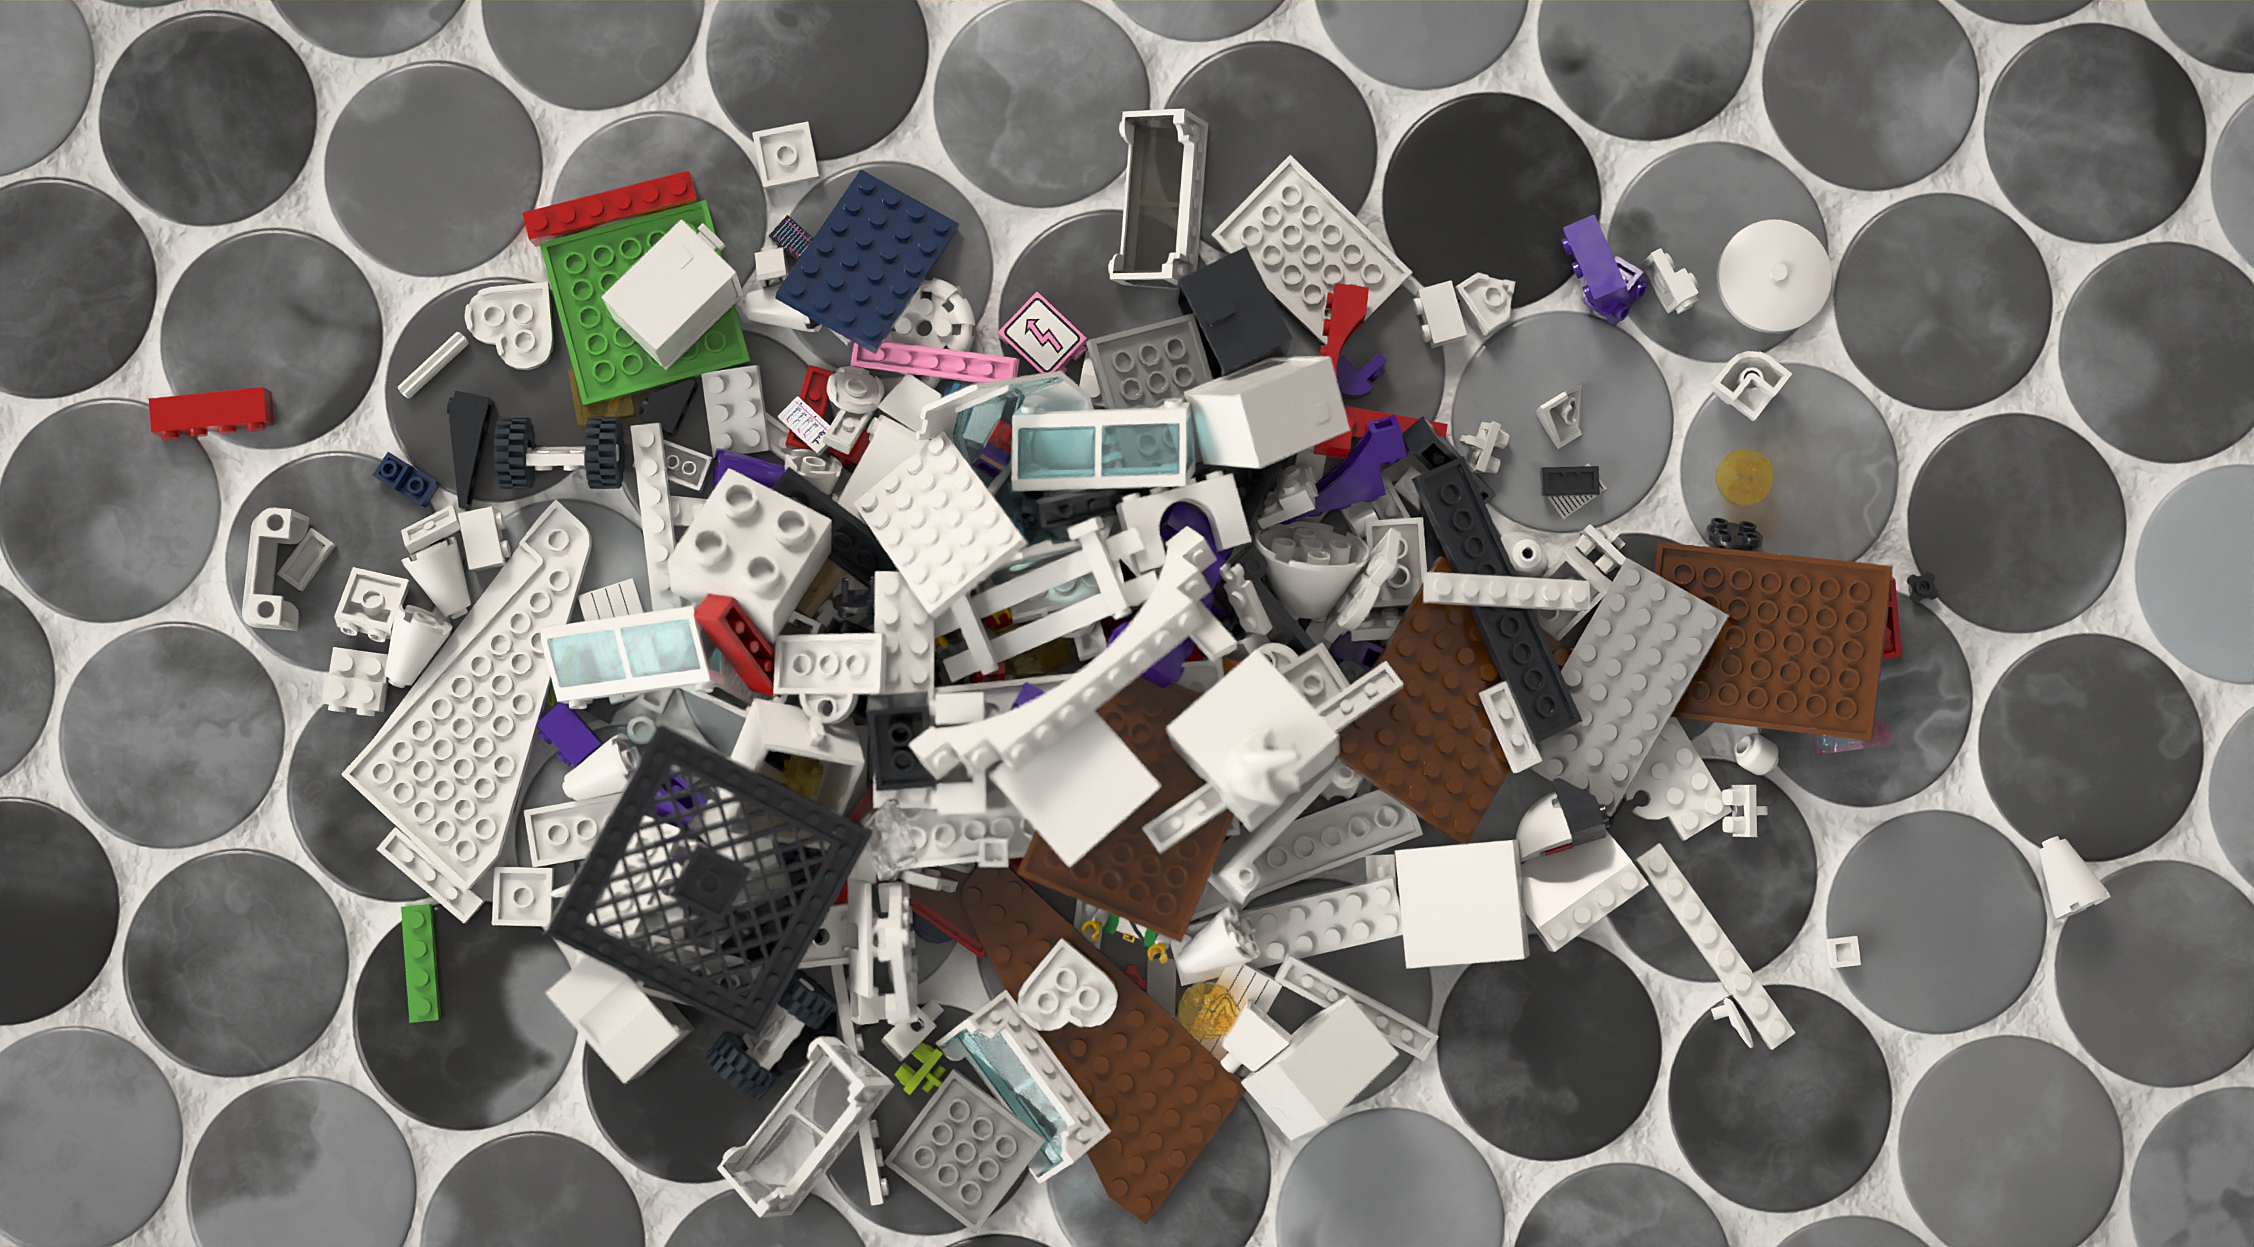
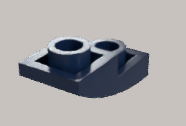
M390 452L386 453L372 475L424 508L427 507L441 485Z

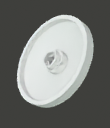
M1784 220L1760 221L1741 230L1723 250L1717 268L1718 291L1725 307L1733 317L1745 326L1765 333L1788 332L1809 322L1824 306L1832 284L1830 260L1820 241L1804 227Z

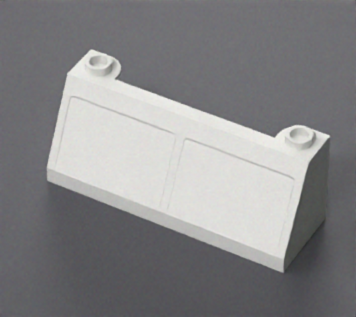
M1334 758L1308 782L1300 785V791L1290 793L1283 804L1251 832L1243 824L1240 827V834L1232 835L1221 846L1207 881L1241 911L1250 902V893L1259 882V871L1252 864L1255 859L1319 794L1328 801L1338 795L1344 796L1349 801L1358 792L1364 778Z

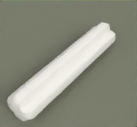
M456 332L398 386L399 391L406 398H411L468 345V340L460 332Z

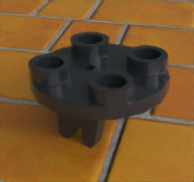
M1712 518L1705 534L1708 540L1723 549L1756 550L1762 546L1763 536L1756 531L1757 525L1749 521H1741L1737 524L1728 522L1723 518Z
M871 576V589L849 590L848 578H842V593L832 599V606L837 610L839 617H852L855 613H867L869 616H875V576Z

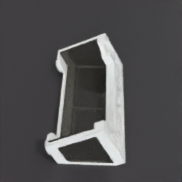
M1186 109L1123 112V119L1119 126L1121 137L1129 144L1120 254H1115L1109 262L1110 279L1121 285L1177 289L1178 279L1196 271L1198 265L1208 123Z

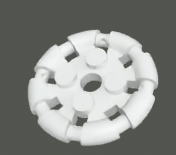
M937 278L924 280L910 304L895 324L896 332L891 331L885 341L941 349L949 347L950 350L969 352L974 340L972 326H975L972 308L967 299H963L958 294L959 290L950 283ZM923 291L932 292V300L922 299ZM948 301L954 305L950 313L943 307ZM923 321H929L932 324V331L927 336H920L917 332L918 325ZM953 325H961L960 335H952ZM911 374V375L914 376L915 378H916V376H922V375Z

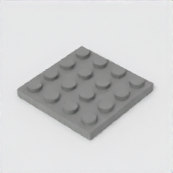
M954 1068L883 1163L974 1233H977L1044 1144L1046 1138Z

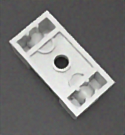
M984 693L935 694V700L930 701L931 720H936L937 726L968 725L985 720ZM967 767V778H973V783L937 784V790L931 791L932 808L938 809L939 815L986 813V769L976 776Z

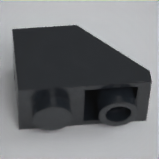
M1023 491L1015 522L1020 523L1023 529L1037 532L1035 500L1054 497L1055 491Z

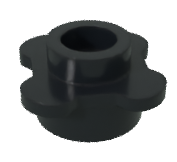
M1926 572L1921 576L1913 574L1907 578L1910 599L1913 602L1917 603L1925 598L1933 600L1938 596V591L1934 587L1935 575L1933 573ZM1920 585H1924L1925 589L1921 590Z

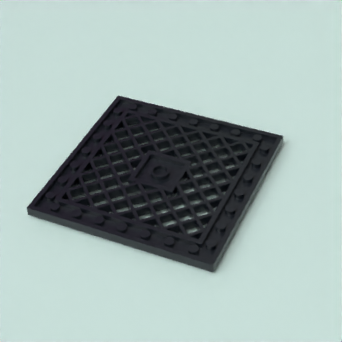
M661 722L545 929L544 935L758 1038L868 844L873 831ZM673 765L681 768L670 772ZM690 773L707 782L694 786ZM686 774L689 788L673 792L669 779ZM665 781L669 794L655 798ZM717 787L734 796L720 799ZM713 788L716 801L700 806L696 793ZM692 794L696 807L679 812L676 799ZM671 801L675 814L659 818L655 805ZM744 801L760 809L747 813ZM740 802L743 814L726 819L723 806ZM649 808H651L654 820L642 823ZM719 808L722 821L706 825L702 813ZM698 814L702 827L685 832L682 819ZM770 814L784 820L786 823L773 826ZM766 815L769 828L753 833L749 820ZM677 820L681 833L665 838L661 825ZM745 821L749 834L733 839L729 826ZM657 827L660 840L644 844L641 831ZM725 827L728 841L712 845L708 832ZM792 828L796 841L779 846L776 833ZM797 828L813 836L800 839ZM636 833L640 846L626 850ZM704 834L708 846L697 841L691 851L688 838ZM772 835L775 847L759 852L755 839ZM683 840L687 853L671 858L667 845ZM751 841L755 854L738 858L735 846ZM823 841L831 844L827 852L825 851ZM818 842L822 854L806 859L802 846ZM663 846L666 860L650 864L646 851ZM731 847L734 859L718 851ZM798 848L801 861L785 865L782 853ZM642 853L646 866L629 870L626 858ZM778 854L781 867L765 872L761 859ZM621 860L625 872L612 876ZM686 861L677 877L673 865ZM757 861L761 873L748 877L751 868L744 864ZM820 862L811 878L808 866ZM669 866L673 879L656 884L653 871ZM804 867L807 880L791 885L788 872ZM648 873L652 885L636 890L632 877ZM784 874L787 886L771 891L767 879ZM627 879L631 892L615 897L611 884ZM763 880L767 893L750 898L747 885ZM607 885L610 898L597 902ZM743 886L746 899L733 903ZM672 887L669 891V897L675 900L662 903L659 891ZM806 888L797 903L794 892ZM654 892L658 905L642 910L638 897ZM789 893L793 906L776 910L773 898ZM634 899L637 912L621 916L618 903ZM769 900L773 912L756 917L753 904ZM613 905L617 918L600 922L597 910ZM686 905L702 913L689 916ZM681 906L685 918L669 923L665 910ZM749 906L752 918L736 923L732 911ZM591 912L593 913L595 923L588 920ZM660 912L664 925L648 929L644 917ZM728 913L732 925L715 929L712 918L723 922ZM791 914L782 930L779 918ZM640 918L643 931L627 935L624 923ZM708 919L711 931L695 936L692 923ZM775 919L778 932L762 936L759 924ZM619 925L622 936L607 928ZM687 925L691 937L675 942L671 930ZM755 926L758 938L742 942L738 930ZM667 932L670 944L654 949L650 936ZM734 932L738 944L721 949L718 937ZM646 938L649 949L634 941ZM714 938L717 951L701 955L698 943ZM777 940L768 955L765 943ZM693 945L697 957L681 962L677 949ZM761 945L764 957L748 962L744 950ZM673 951L676 962L661 956V954ZM740 951L743 964L727 968L724 956ZM720 958L723 970L707 975L704 962ZM699 964L702 975L688 969V967ZM762 966L755 980H753L750 969ZM746 971L750 983L733 987L730 975ZM726 977L729 988L714 982V980ZM748 991L747 994H746V996H743V995L740 994V993H743V992Z

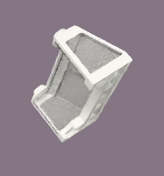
M819 1037L809 1045L807 1058L811 1062L746 1145L730 1148L724 1154V1160L717 1168L760 1218L792 1215L894 1086L888 1077L836 1037Z

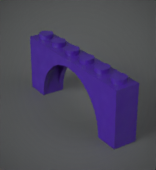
M1175 502L1165 509L1159 522V533L1168 542L1188 526L1206 540L1217 559L1200 572L1211 590L1200 599L1201 603L1208 608L1215 596L1212 591L1215 585L1222 579L1219 569L1232 555L1234 547L1217 551L1208 518L1182 502ZM1125 622L1113 631L1106 649L1130 625L1129 623ZM1187 636L1139 675L1163 689L1173 682L1177 683L1184 673L1183 662L1191 654L1195 643L1192 642L1190 636Z

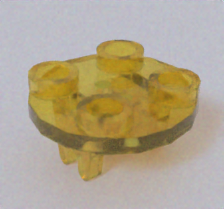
M1739 449L1730 452L1720 461L1716 470V484L1719 492L1727 501L1736 505L1749 506L1760 502L1768 495L1773 485L1771 462L1762 454L1752 449Z
M1201 982L1185 990L1179 1002L1178 1014L1181 1024L1190 1034L1197 1038L1210 1040L1221 1037L1230 1030L1236 1018V1004L1226 986L1213 982ZM1203 1009L1204 1013H1200L1199 1010Z

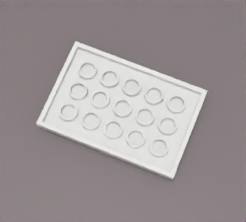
M1291 155L1211 234V238L1228 254L1246 246L1270 294L1324 346L1327 345V336H1322L1324 319H1330L1331 310L1325 309L1327 293H1333L1335 283L1369 287L1365 322L1412 274V271Z
M944 430L853 503L934 619L1028 544Z

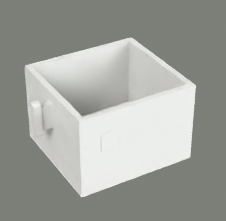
M682 219L602 296L613 319L666 371L743 296L736 272L715 252L717 249L721 251L725 244L703 223L698 227L700 232L696 234Z
M1272 356L1184 391L1186 402L1191 404L1192 423L1204 464L1261 468L1350 430L1330 357Z
M754 698L731 756L732 759L840 814H843L865 763L853 718L847 717L841 722L826 724L821 722L820 717L811 716L810 718L801 707ZM823 712L826 717L831 715V713ZM771 749L818 758L820 765L802 783H799L764 762L763 759L767 750ZM720 789L722 799L734 796ZM744 801L747 813L760 809ZM740 802L723 806L726 819L743 814ZM770 814L773 826L786 823L784 820ZM766 815L749 820L753 833L769 828ZM745 821L729 826L731 833L749 834ZM792 828L776 833L779 842L791 843L796 841ZM797 828L800 839L813 836ZM772 835L762 837V839L773 840ZM823 841L825 850H827L830 844ZM818 842L805 845L807 847L820 849Z
M1346 996L1307 1019L1290 1036V1042L1287 1047L1256 1071H1252L1240 1083L1285 1135L1292 1140L1327 1124L1388 1066L1399 1053L1353 1000Z

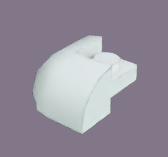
M1746 351L1737 354L1725 365L1711 383V388L1727 405H1733L1754 421L1770 400L1779 392L1792 373L1773 358L1760 351Z

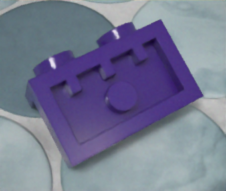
M1618 256L1615 257V261L1627 286L1629 297L1598 311L1594 302L1588 303L1585 296L1582 299L1586 306L1606 317L1609 324L1613 327L1627 317L1630 307L1637 299L1643 297L1648 286L1644 271Z

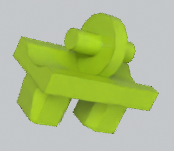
M921 1041L911 1053L923 1063L918 1072L904 1062L895 1073L896 1078L905 1086L903 1090L909 1095L924 1077L928 1079L921 1087L924 1091L929 1093L934 1085L939 1088L943 1083L940 1078L946 1071L941 1065L938 1066L934 1073L930 1071L943 1052L939 1047L934 1049L932 1046Z

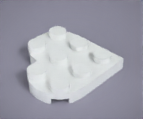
M548 282L485 288L479 290L478 294L466 305L465 321L469 331L477 340L486 344L496 345L498 354L507 365L519 370H531L549 362L554 345L550 284Z
M1062 937L1022 986L1018 996V1006L1022 1018L1028 1025L1037 1030L1050 1031L1059 1029L1069 1021L1080 1027H1093L1103 1024L1111 1017L1117 1005L1118 991L1114 982L1105 972Z

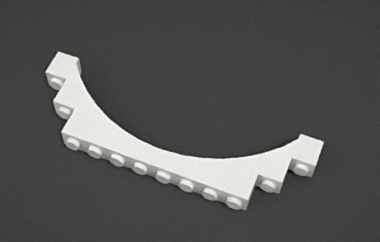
M1187 526L1165 543L1168 550L1160 578L1139 614L1108 649L1072 678L1045 695L1002 715L959 727L935 729L932 726L916 738L909 746L923 766L938 780L962 761L977 776L1001 757L1017 772L1205 623L1195 603L1211 590L1200 572L1217 560L1206 540Z

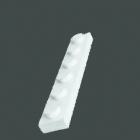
M1427 572L1423 574L1424 603L1588 611L1590 610V581Z
M1289 953L1274 977L1276 982L1324 1008L1349 996L1389 1043L1425 1061L1439 1037L1437 1033Z

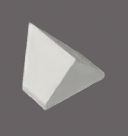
M1582 384L1561 393L1541 405L1534 412L1557 449L1582 435L1579 430Z

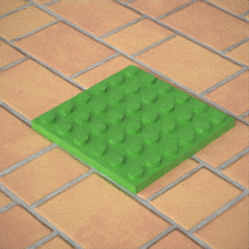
M706 200L540 243L584 407L701 377V374L731 369L751 363L735 304L666 371L613 319L602 299V296L681 219L696 234L700 232L698 227L702 223L715 234ZM717 249L715 252L722 258L721 252Z

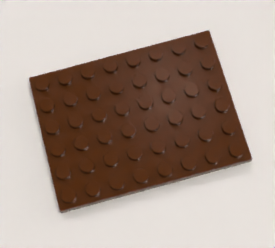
M1658 542L1654 573L1729 615L1728 620L1671 717L1873 741L1893 566Z
M1444 557L1437 558L1429 571L1453 573L1448 560ZM1422 583L1371 669L1372 671L1386 661L1403 683V688L1337 732L1339 737V754L1335 758L1457 844L1465 845L1471 840L1511 770L1478 694L1501 683L1502 680L1469 606L1424 603ZM1542 629L1561 672L1572 650Z
M1138 675L1094 711L1157 781L1160 787L1070 867L1043 838L1039 831L1035 829L1017 874L1181 943L1235 814L1229 808L1225 809L1161 854L1146 835L1143 827L1209 783L1201 778L1171 746L1167 727L1204 695L1174 682L1163 689Z

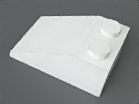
M1423 517L1365 521V539L1369 547V554L1390 528L1401 533L1399 543L1401 551L1397 557L1398 570L1391 579L1387 578L1383 582L1382 589L1371 609L1409 607L1421 587L1423 574L1427 573Z
M1573 544L1540 577L1544 579L1590 581V610L1605 596L1612 584V581ZM1533 609V612L1540 627L1557 640H1560L1590 610Z

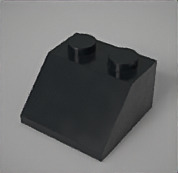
M1561 778L1553 779L1556 794L1572 837L1573 847L1606 838L1605 828L1610 827L1604 803L1598 805L1596 796Z

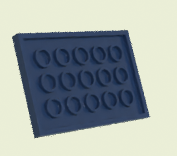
M860 170L776 292L775 299L876 354L957 232L959 223L869 173Z

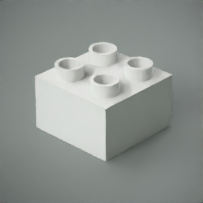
M728 468L668 559L671 591L699 606L708 593L734 597L762 636L774 643L831 553L832 520Z

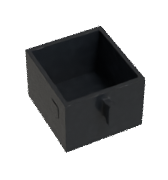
M1246 246L1178 279L1175 301L1183 316L1194 313L1208 365L1214 379L1272 356H1287L1293 338Z

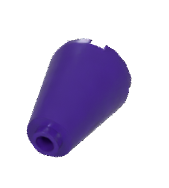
M717 448L714 460H719V465H716L715 469H713L712 492L728 468L772 490L785 472V466L727 449Z

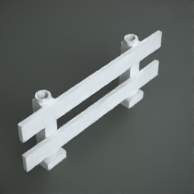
M1100 516L1076 525L1067 530L1071 540L1079 538L1083 547L1082 550L973 597L967 592L934 619V639L961 628L969 650L943 660L951 681L954 682L980 670L983 675L999 669L998 662L1113 614L1115 619L1131 613L1130 606L1149 599L1159 580L1155 570L1121 584L1112 563L1145 549L1137 527L1102 540L1099 529L1105 526ZM1093 571L1102 593L989 641L980 619Z

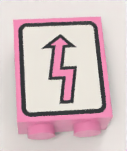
M1038 292L998 331V337L1006 345L1009 343L1040 374L1056 371L1065 373L1067 371L1065 365L1072 358L1075 361L1078 360L1087 350L1085 347L1087 338Z

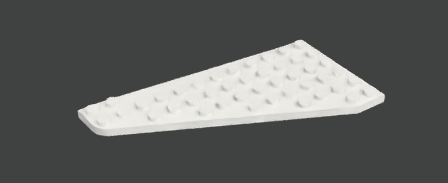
M557 500L535 521L520 541L519 547L378 734L341 774L467 891L471 889L501 855L539 727L536 723L541 720L552 683L541 641V628L569 624L592 547V539L588 528ZM547 641L555 670L562 646Z

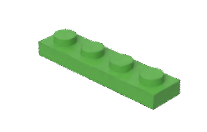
M432 904L401 907L409 1022L441 1020Z

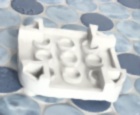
M906 881L880 883L878 890L881 913L889 912V919L877 920L879 961H887L889 981L894 982L895 994H886V1019H888V1023L917 1022V972H919L918 956L912 955L911 948H916L915 931H909V924L913 923L912 906H909L910 886Z

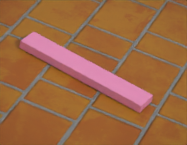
M884 341L876 354L854 343L851 366L984 383L1017 378L1020 359Z

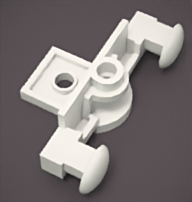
M885 840L881 849L865 847L848 877V903L834 904L820 927L825 931L824 940L816 944L813 939L797 968L849 963L850 1021L859 1025L878 1023L879 1019H886V994H895L894 982L887 983L884 993L878 994V988L873 986V958L879 957L877 920L881 918L871 907V884L876 883V875L884 874L886 879L892 882L900 876L902 869L888 871Z

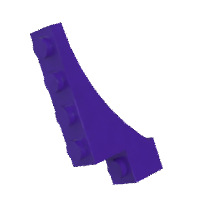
M1393 415L1367 422V431L1349 453L1348 458H1345L1337 467L1315 483L1318 496L1315 497V509L1277 524H1291L1299 518L1307 516L1317 517L1325 511L1333 509L1343 510L1349 508L1352 504L1362 501L1373 502L1379 497L1385 496L1386 492L1379 464H1393L1401 458L1407 457L1401 427L1396 416Z

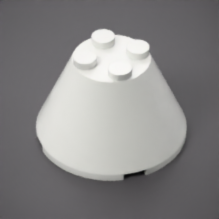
M1296 520L1287 525H1272L1265 530L1258 528L1254 535V545L1267 560L1268 568L1264 576L1269 591L1295 621L1299 618H1310L1317 622H1323L1327 620V615L1368 561L1369 547L1362 539L1350 532H1347L1346 536L1333 532L1334 526Z

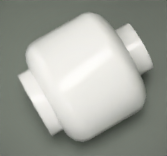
M1758 733L1744 736L1736 744L1735 755L1737 763L1755 775H1764L1773 770L1778 764L1779 751L1777 745Z

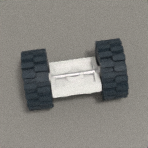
M530 417L499 418L496 423V438L494 439V466L498 486L501 490L531 489L535 481L534 473H536V470H552L553 466L564 465V470H580L581 466H585L587 471L586 479L590 489H620L625 468V445L623 442L624 433L622 431L621 419L619 417H589L586 423L587 428H585V447H536L535 432H533L534 425Z
M797 969L758 1038L748 1033H745L741 1038L737 1034L735 1036L730 1031H724L705 1054V1058L710 1065L714 1066L713 1069L720 1073L723 1079L728 1080L732 1086L739 1088L744 1094L747 1093L751 1098L763 1100L781 1077L780 1071L774 1063L780 1060L785 1049L793 1039L799 1036L805 1024L809 1027L812 1026L814 1029H819L837 1006V1003L831 997L832 995L824 990V987L815 982L816 980L807 976L804 971Z

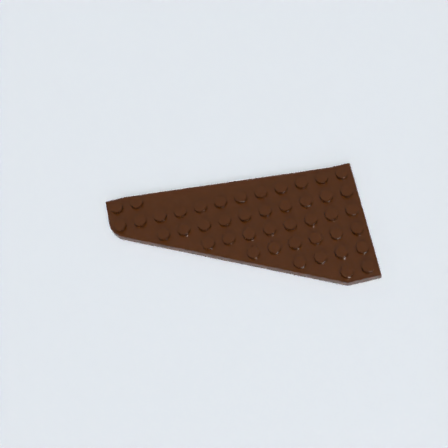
M978 865L962 888V905L1004 989L1008 991L1017 1005L1022 986L1062 937L1105 972L1115 984L1118 991L1117 1005L1111 1017L1103 1024L1093 1027H1080L1069 1021L1059 1029L1050 1031L1036 1029V1031L1111 1130L1110 1133L1087 1151L1108 1196L1144 1224H1147L1247 1091L1240 1083L1244 1079L1235 1072L1230 1073L1222 1066L1220 1060L1033 890L1012 868L979 867Z

